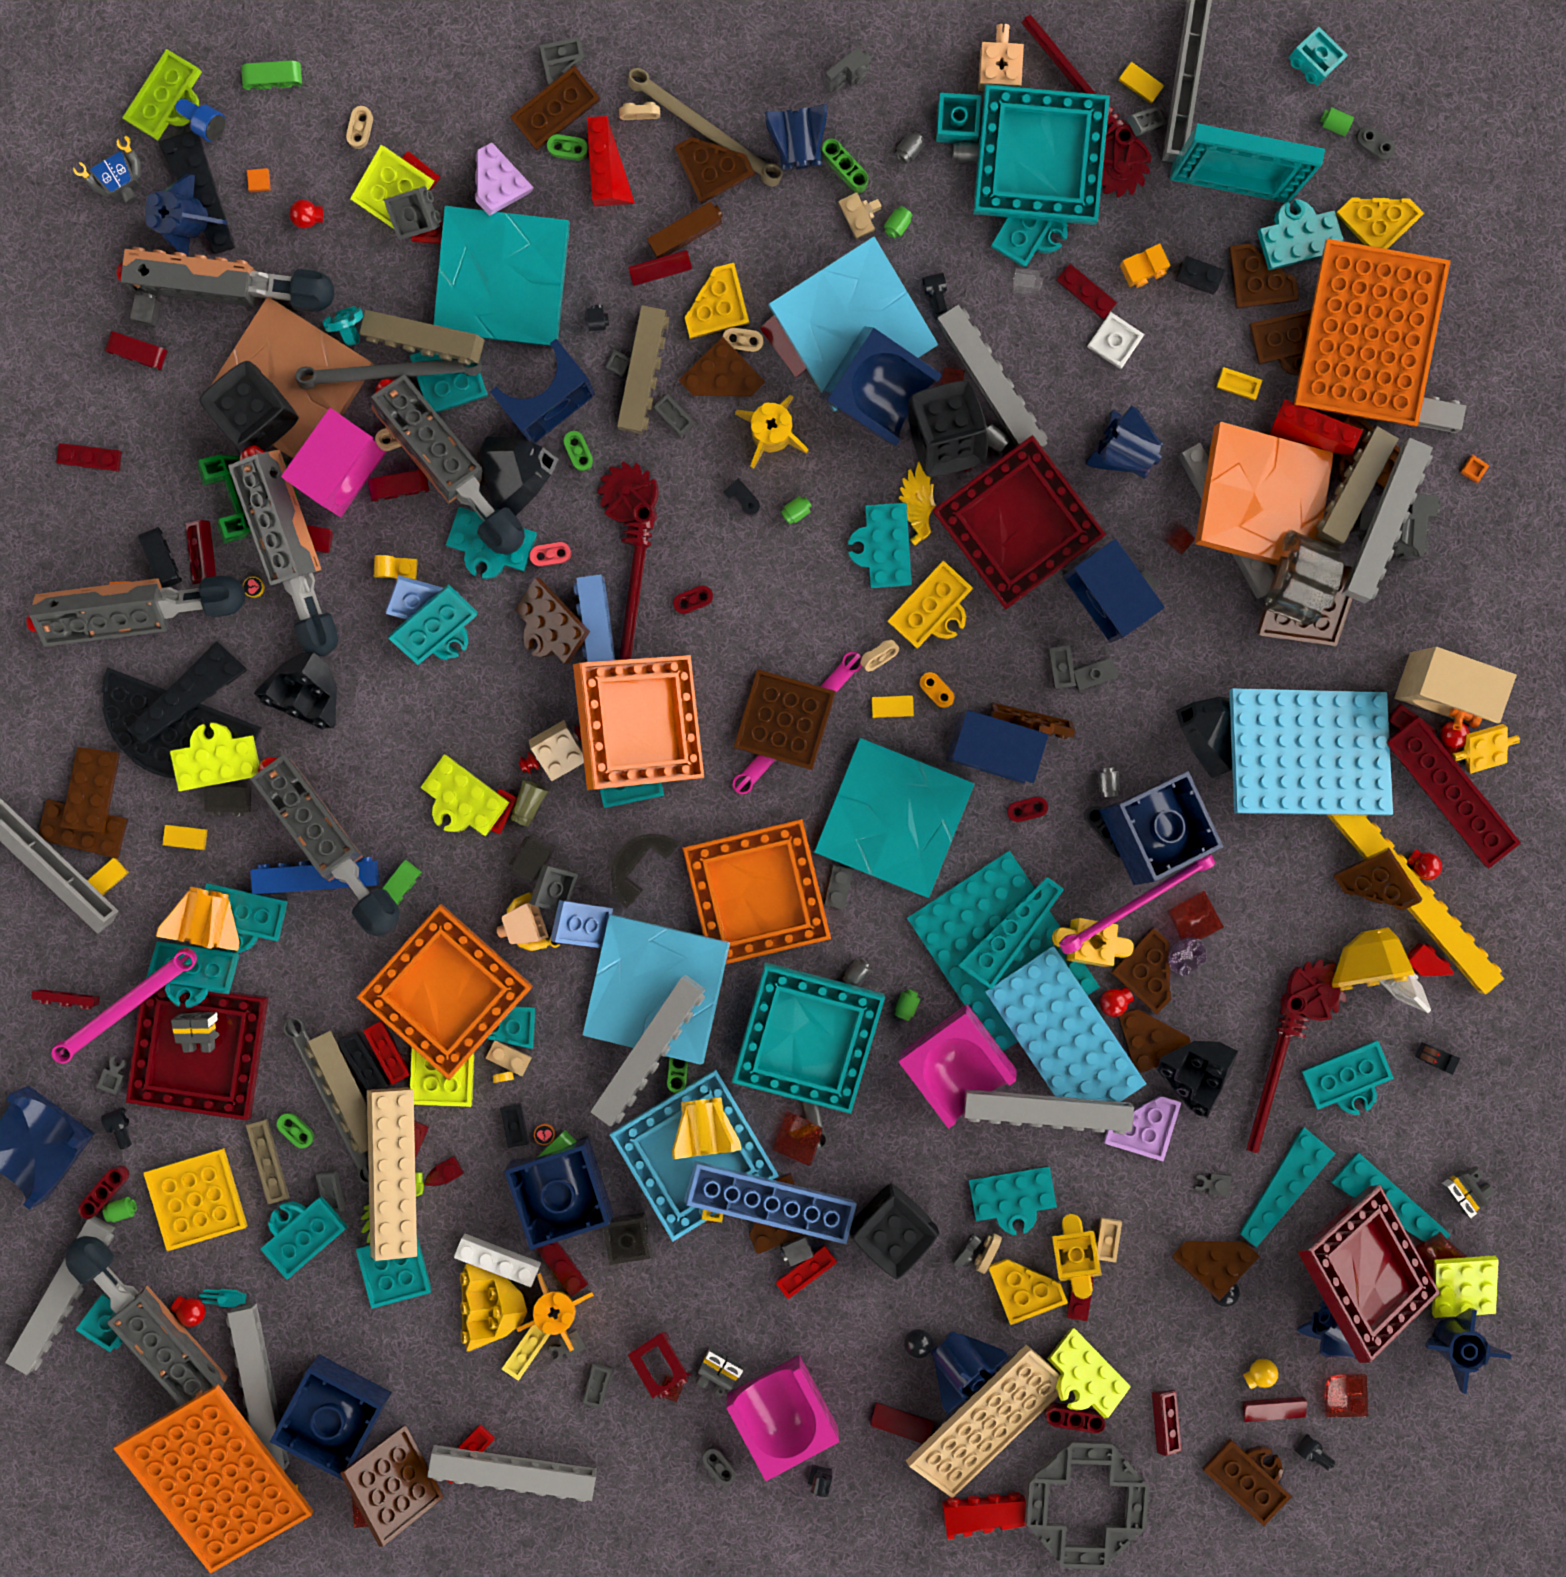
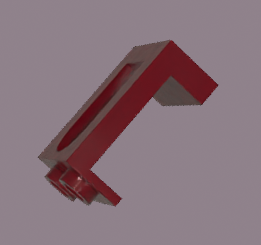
M661 1332L628 1354L630 1361L652 1399L657 1397L662 1399L669 1395L670 1388L675 1385L677 1388L688 1382L686 1378L691 1375L690 1372H686L668 1341L670 1338L666 1332ZM659 1347L673 1373L672 1381L666 1386H660L655 1382L641 1358Z

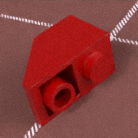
M1418 943L1407 955L1416 975L1447 976L1453 975L1454 971L1450 968L1451 964L1443 957L1439 958L1434 954L1436 950L1427 943L1425 945Z

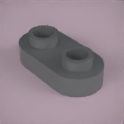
M1364 127L1357 134L1356 140L1358 145L1378 160L1386 161L1394 155L1396 148L1393 141L1373 127ZM1366 134L1371 136V140L1366 138ZM1386 146L1388 151H1384L1382 147Z
M708 1447L703 1453V1464L719 1484L723 1486L732 1484L736 1478L735 1467L718 1447ZM711 1454H715L717 1458L715 1460H711L709 1456ZM728 1470L730 1474L724 1476L722 1471Z

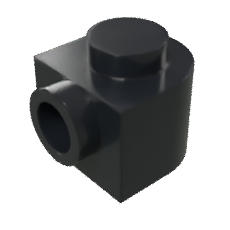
M592 305L590 309H587L589 331L606 330L605 326H609L608 313H604L603 305Z

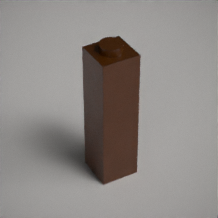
M710 201L647 238L648 244L656 258L670 255L721 225L723 214L717 205L713 206Z

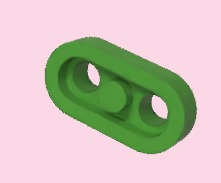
M556 134L547 141L548 151L554 157L580 161L588 155V145L582 138ZM560 144L562 147L560 150H555V145ZM580 147L582 148V151L580 153H576L575 148Z
M577 431L568 432L564 437V445L574 467L579 471L589 470L593 465V457L584 437ZM573 439L578 440V444L576 446L571 445V441ZM581 458H586L587 462L586 464L582 465L579 463V460Z
M285 1113L279 1117L277 1121L278 1130L296 1147L306 1148L313 1143V1131L293 1113ZM287 1119L292 1121V1126L286 1125ZM302 1133L307 1135V1140L301 1139Z

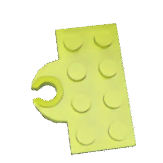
M211 722L210 727L214 731V736L212 739H208L204 734L205 724L198 726L190 738V747L170 751L178 791L252 778L258 773L259 760L253 735L233 739L231 732L226 726Z
M445 754L420 787L436 799L432 809V816L436 825L440 826L443 823V817L446 814L450 815L451 823L443 829L448 832H460L470 825L486 836L510 803Z
M1071 1328L1047 1358L1061 1373L1055 1388L1058 1391L1060 1400H1067L1070 1391H1073L1075 1394V1400L1067 1406L1070 1409L1083 1410L1092 1405L1103 1418H1109L1131 1387L1075 1328Z

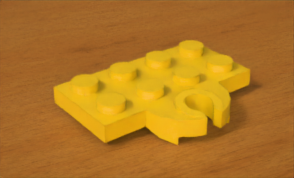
M942 561L887 622L916 649L931 634L939 639L954 638L957 636V633L950 631L947 628V623L950 620H954L958 623L959 628L963 630L966 614L960 602L970 593L973 587L947 563Z

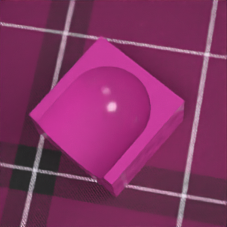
M329 408L281 477L321 506L342 517L388 451L381 450L376 442L372 440L373 437L332 408Z
M968 1004L903 1049L898 1061L948 1129L963 1114L965 1089L993 1091L1000 1086L1006 1084L1010 1086L1016 1082L1017 1069Z
M800 1355L727 1393L726 1409L765 1481L839 1443L838 1425Z

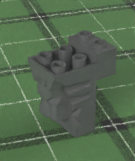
M1417 493L1414 503L1410 504L1407 510L1410 512L1409 517L1401 525L1400 530L1402 534L1398 542H1394L1392 547L1394 550L1393 556H1397V559L1412 562L1426 555L1428 550L1426 534L1430 531V522L1428 520L1437 517V514L1440 512L1441 503L1438 502L1439 496ZM1362 508L1349 534L1365 537L1375 510Z

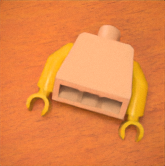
M528 892L515 898L507 908V914L502 916L503 925L497 927L498 936L500 938L508 937L510 944H517L520 948L529 951L544 949L549 945L554 948L559 947L560 943H551V936H548L539 907L530 904L533 892Z

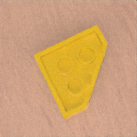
M1351 198L1336 212V216L1364 245L1388 249L1424 214L1411 199L1405 198L1401 200L1389 198Z
M734 263L715 267L712 270L709 279L702 287L691 309L687 312L685 322L690 339L749 324Z
M1004 1259L989 1266L990 1274L1010 1325L1068 1303L1060 1282L1009 1259Z

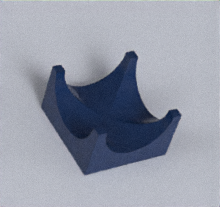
M557 339L550 343L557 359L556 375L551 385L543 393L529 399H517L504 394L497 386L490 391L525 438L534 444L596 395L587 376Z
M27 1086L10 1093L6 1099L10 1103L0 1120V1173L21 1189L26 1199L23 1205L30 1210L48 1200L95 1133L32 1087Z

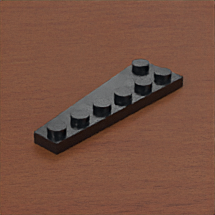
M189 131L158 141L177 181L186 174L195 175L193 197L201 201L200 203L208 212V217L226 220L200 136ZM207 223L204 233L215 254L235 248L228 223L227 225Z

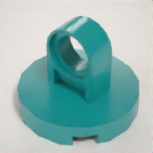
M356 306L344 308L337 311V315L331 319L329 315L323 320L322 324L327 332L339 331L347 346L359 344L360 337L355 323L364 317L361 307L356 308Z

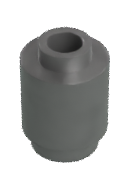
M908 132L896 148V157L905 164H908L910 161L912 162L924 147V138L917 132Z
M965 141L954 143L952 160H957L958 163L977 164L979 143Z
M993 424L989 427L986 425L988 448L993 452L1000 453L1009 440Z
M1114 767L1102 768V772L1098 773L1099 792H1101L1102 797L1118 796V791H1120L1119 771H1114Z
M856 958L845 971V976L842 979L847 984L861 986L872 972L870 969L872 965L864 958H861V960Z

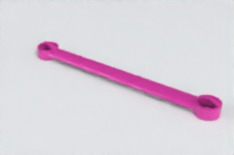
M856 652L847 653L839 666L820 687L837 692L853 673L862 667V657ZM851 655H856V656L848 663V665L845 666V660H846V658H847L848 656H851ZM858 659H860V664L858 668L855 670H849L850 667ZM758 755L740 775L734 778V790L739 794L750 792L754 783L775 760ZM746 776V778L736 788L735 785L737 779ZM750 780L751 784L749 789L747 791L740 792L742 787Z
M1212 854L1193 862L1079 934L1065 936L1059 942L1062 952L1070 954L1082 947V943L1194 873L1211 868L1215 865Z
M189 948L180 949L175 957L68 1039L58 1042L52 1049V1058L61 1064L69 1062L76 1052L183 971L192 969L197 961L196 953ZM181 954H186L184 957H182V958L179 960V958H178L179 955H181ZM189 957L192 959V964H182ZM64 1047L59 1052H57V1048ZM65 1049L70 1052L69 1057L61 1056Z

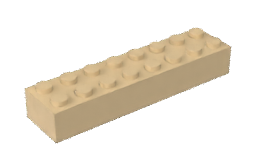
M403 1087L367 1090L370 1256L375 1261L417 1257L413 1089Z

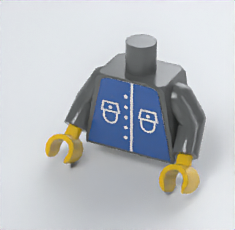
M124 137L127 145H122L118 139L117 146L121 150L89 168L90 173L86 171V166L82 162H79V164L83 166V172H77L73 167L75 174L83 176V180L94 192L104 197L112 196L115 200L122 197L126 204H132L137 200L133 190L140 186L138 180L141 177V162L134 149L130 148L131 141L129 137Z

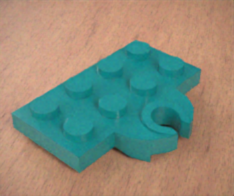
M1295 199L1292 205L1297 210V215H1294L1290 212L1289 201L1282 205L1275 213V225L1260 228L1257 231L1268 270L1322 258L1326 239L1344 241L1335 211L1316 215L1313 208L1307 202Z
M1008 217L990 247L1023 268H1026L1035 251L1049 254L1062 247V244L1051 241L1050 234L1057 233L1062 240H1066L1068 225L1066 222Z
M907 503L866 505V527L857 529L848 540V545L861 542L864 549L860 554H856L853 551L848 552L850 558L857 565L869 568L870 588L912 585Z
M461 507L458 508L446 546L465 553L464 561L466 568L474 577L477 575L476 567L480 563L487 565L486 572L482 574L483 580L496 578L502 573L505 566L525 572L537 532L524 528L525 538L523 544L516 552L508 555L495 553L488 548L477 534L479 525L484 521L476 512Z
M448 584L391 632L388 639L417 665L432 653L444 660L456 658L459 656V652L449 644L451 642H458L461 645V649L466 650L469 637L464 626L474 619L478 612Z
M206 883L205 890L209 891L208 894L212 890L229 895L228 899L238 938L241 940L236 953L251 949L256 944L258 938L279 941L288 901Z
M156 942L146 979L172 960L180 949H192L197 955V961L192 969L183 971L165 986L168 998L176 1006H180L181 1002L179 999L184 993L190 994L189 999L185 1001L187 1008L200 1004L206 998L208 992L230 993L239 960L238 953ZM181 954V955H179V956H178L179 960H180L182 957H184L186 954ZM189 957L182 964L190 965L192 964V959Z
M1378 1040L1301 1070L1317 1110L1336 1103L1343 1111L1354 1115H1360L1359 1110L1354 1107L1355 1099L1362 1098L1364 1110L1369 1111L1377 1100L1375 1086L1394 1079Z
M1050 1166L969 1180L975 1220L982 1221L996 1218L999 1226L1011 1235H1016V1230L1012 1226L1014 1220H1023L1022 1231L1025 1234L1034 1227L1037 1220V1211L1057 1208Z
M322 1196L308 1208L294 1201L284 1202L279 1205L282 1210L288 1213V1219L282 1218L278 1209H275L271 1214L268 1225L275 1237L260 1250L286 1280L348 1228L347 1224Z

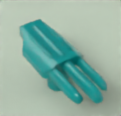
M204 1289L203 1292L219 1293V1295L199 1294L200 1298L217 1299V1301L202 1300V1302L205 1304H217L219 1307L235 1308L240 1304L246 1303V1293L235 1289Z

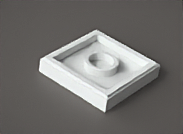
M1110 312L1087 347L1121 370L1145 334Z

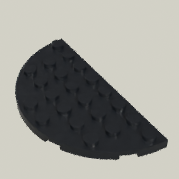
M107 667L102 686L104 705L102 709L108 730L120 750H123L135 764L153 774L176 779L170 751L190 747V738L193 731L202 724L206 726L204 734L208 739H212L214 736V731L210 727L211 722L226 726L231 732L233 739L253 735L254 741H256L262 727L199 703V706L185 713L181 719L169 725L167 729L146 744H143L128 728L167 690Z

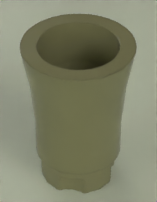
M523 779L510 819L520 825L529 826L549 790L537 783Z

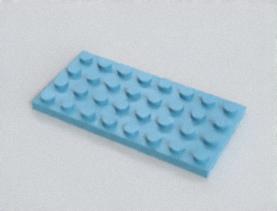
M1054 946L996 983L992 990L989 988L985 991L1054 1096L1121 1102L1146 1085V1082Z

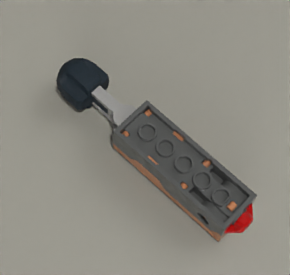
M132 247V250H124L123 262L117 266L116 271L117 278L121 283L133 292L252 307L256 305V297L290 300L295 310L318 312L330 306L335 296L334 285L331 279L318 271L297 269L294 271L293 277L267 274L255 271L244 260L228 262L227 259L215 257V260L207 259L203 255L187 257L186 254L174 252L171 255L156 249L153 252H147L139 247Z
M405 374L396 380H381L376 385L375 394L371 396L372 411L448 504L457 498L461 504L470 505L484 521L479 525L477 534L488 548L495 553L504 555L516 552L523 544L525 538L524 528L509 508L494 511L480 494L479 482L482 479V468Z
M256 445L247 447L243 453L241 452L240 461L230 464L228 467L269 584L271 586L283 582L285 590L292 596L300 621L295 623L294 629L304 652H314L319 657L326 656L337 646V630L332 615L329 613L322 614L314 592L315 579L313 572L322 569L293 486L281 477L287 469L281 451L265 452Z
M214 576L203 578L199 588L180 591L170 587L162 588L159 579L41 593L34 596L31 611L26 617V624L31 632L38 633L44 647L167 631L169 618H173L178 612L203 609L204 613L211 617L227 616L236 613L245 602V591L241 583L233 577Z
M283 754L279 758H265L259 764L258 773L250 779L313 866L329 882L336 878L350 886L360 900L352 909V916L367 934L384 936L392 932L399 921L397 904L387 890L378 889L373 893H369L359 879V867L355 863L363 857L289 757Z
M83 1236L71 1242L65 1253L66 1266L69 1272L80 1284H86L94 1279L110 1297L111 1309L114 1313L107 1324L180 1406L217 1384L223 1388L228 1376L148 1286L138 1292L134 1286L124 1285L108 1266L114 1260V1254L104 1242L96 1237Z

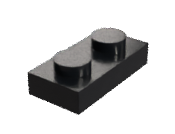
M521 1103L500 1107L508 1148L529 1144Z

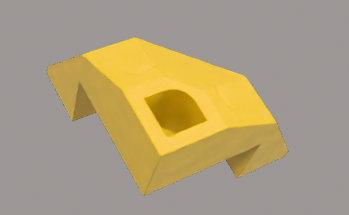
M1389 927L1364 931L1343 948L1332 981V988L1340 987V991L1353 989L1352 985L1367 983V987L1380 985L1381 980L1394 979L1395 982L1408 980L1407 976L1414 975V970L1399 938Z
M466 1264L463 1273L460 1274L462 1285V1302L460 1305L462 1313L461 1342L465 1344L466 1351H472L506 1337L523 1323L527 1314V1308L523 1294L508 1278L474 1265Z

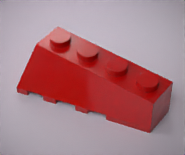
M608 116L587 117L591 190L594 206L635 204Z
M1285 399L1269 435L1333 453L1353 455L1363 430L1309 408L1296 406L1294 402Z
M1011 1492L1008 1496L990 1494L986 1498L972 1495L968 1496L967 1499L961 1500L957 1497L947 1498V1501H942L947 1540L955 1539L954 1535L963 1534L964 1537L972 1536L974 1531H981L986 1534L994 1531L996 1527H999L1001 1530H1008L1027 1526L1024 1522L1026 1500L1024 1495H1020L1018 1492Z

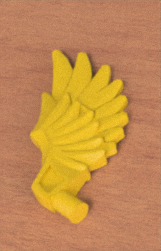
M918 462L915 477L912 470L909 469L908 481L905 478L902 479L905 488L900 487L903 496H899V500L902 503H907L908 522H911V526L917 533L910 539L914 546L930 535L929 515L936 506L933 500L934 484L930 485V477L926 476L920 462Z

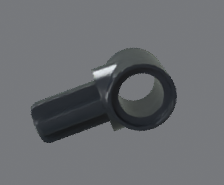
M944 273L922 277L923 285L926 286L925 294L928 297H932L935 313L938 315L946 313L947 307L943 294L947 291Z
M123 1107L101 1116L104 1129L107 1132L114 1133L121 1150L132 1145L125 1128L129 1125V1118H126V1110Z
M1308 1433L1294 1449L1308 1462L1316 1461L1328 1471L1334 1468L1335 1461L1322 1451V1445L1317 1440H1313Z

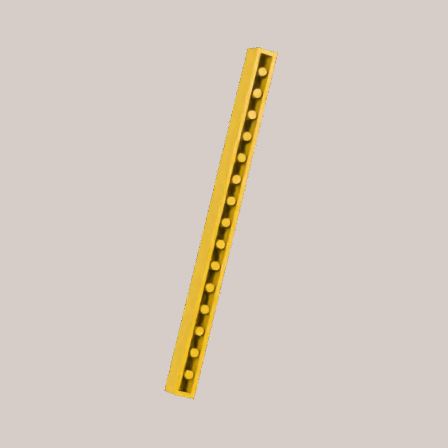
M1327 815L1364 859L1388 847L1390 848L1422 898L1420 903L1407 908L1408 911L1479 993L1486 995L1504 979L1500 974L1502 972L1495 963L1491 964L1487 959L1488 954L1481 947L1478 948L1473 943L1475 941L1473 936L1461 929L1460 926L1462 924L1455 916L1451 917L1449 915L1447 906L1442 901H1437L1433 896L1435 894L1434 891L1420 881L1415 871L1407 866L1408 861L1400 853L1397 854L1393 849L1395 847L1388 838L1384 839L1380 834L1381 829L1374 822L1371 823L1366 818L1368 815Z

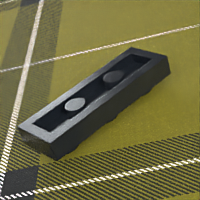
M357 1031L338 1042L366 1090L381 1089L389 1084Z

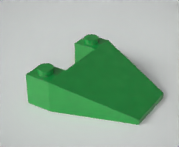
M216 455L199 459L197 464L204 486L224 481L235 515L218 519L217 527L223 544L244 539L252 533L228 465L240 461L241 456ZM283 459V460H284V463H285V465H286V468H287V467H288L287 461H286V459ZM293 486L296 497L299 499L296 487Z

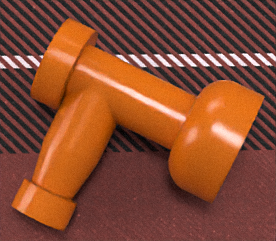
M1451 708L1449 716L1455 717L1454 730L1462 729L1463 719L1469 721V726L1474 729L1478 728L1482 721L1481 717L1455 708Z

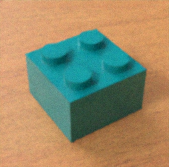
M940 93L937 111L936 142L959 143V141H978L981 95Z

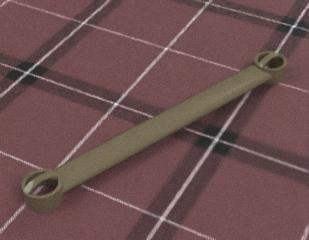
M634 68L629 72L627 84L632 90L643 91L717 145L746 154L753 170L761 175V180L764 184L773 187L780 183L783 171L778 165L766 163L651 81L645 70ZM633 77H640L644 82H636ZM766 172H774L778 178H771Z

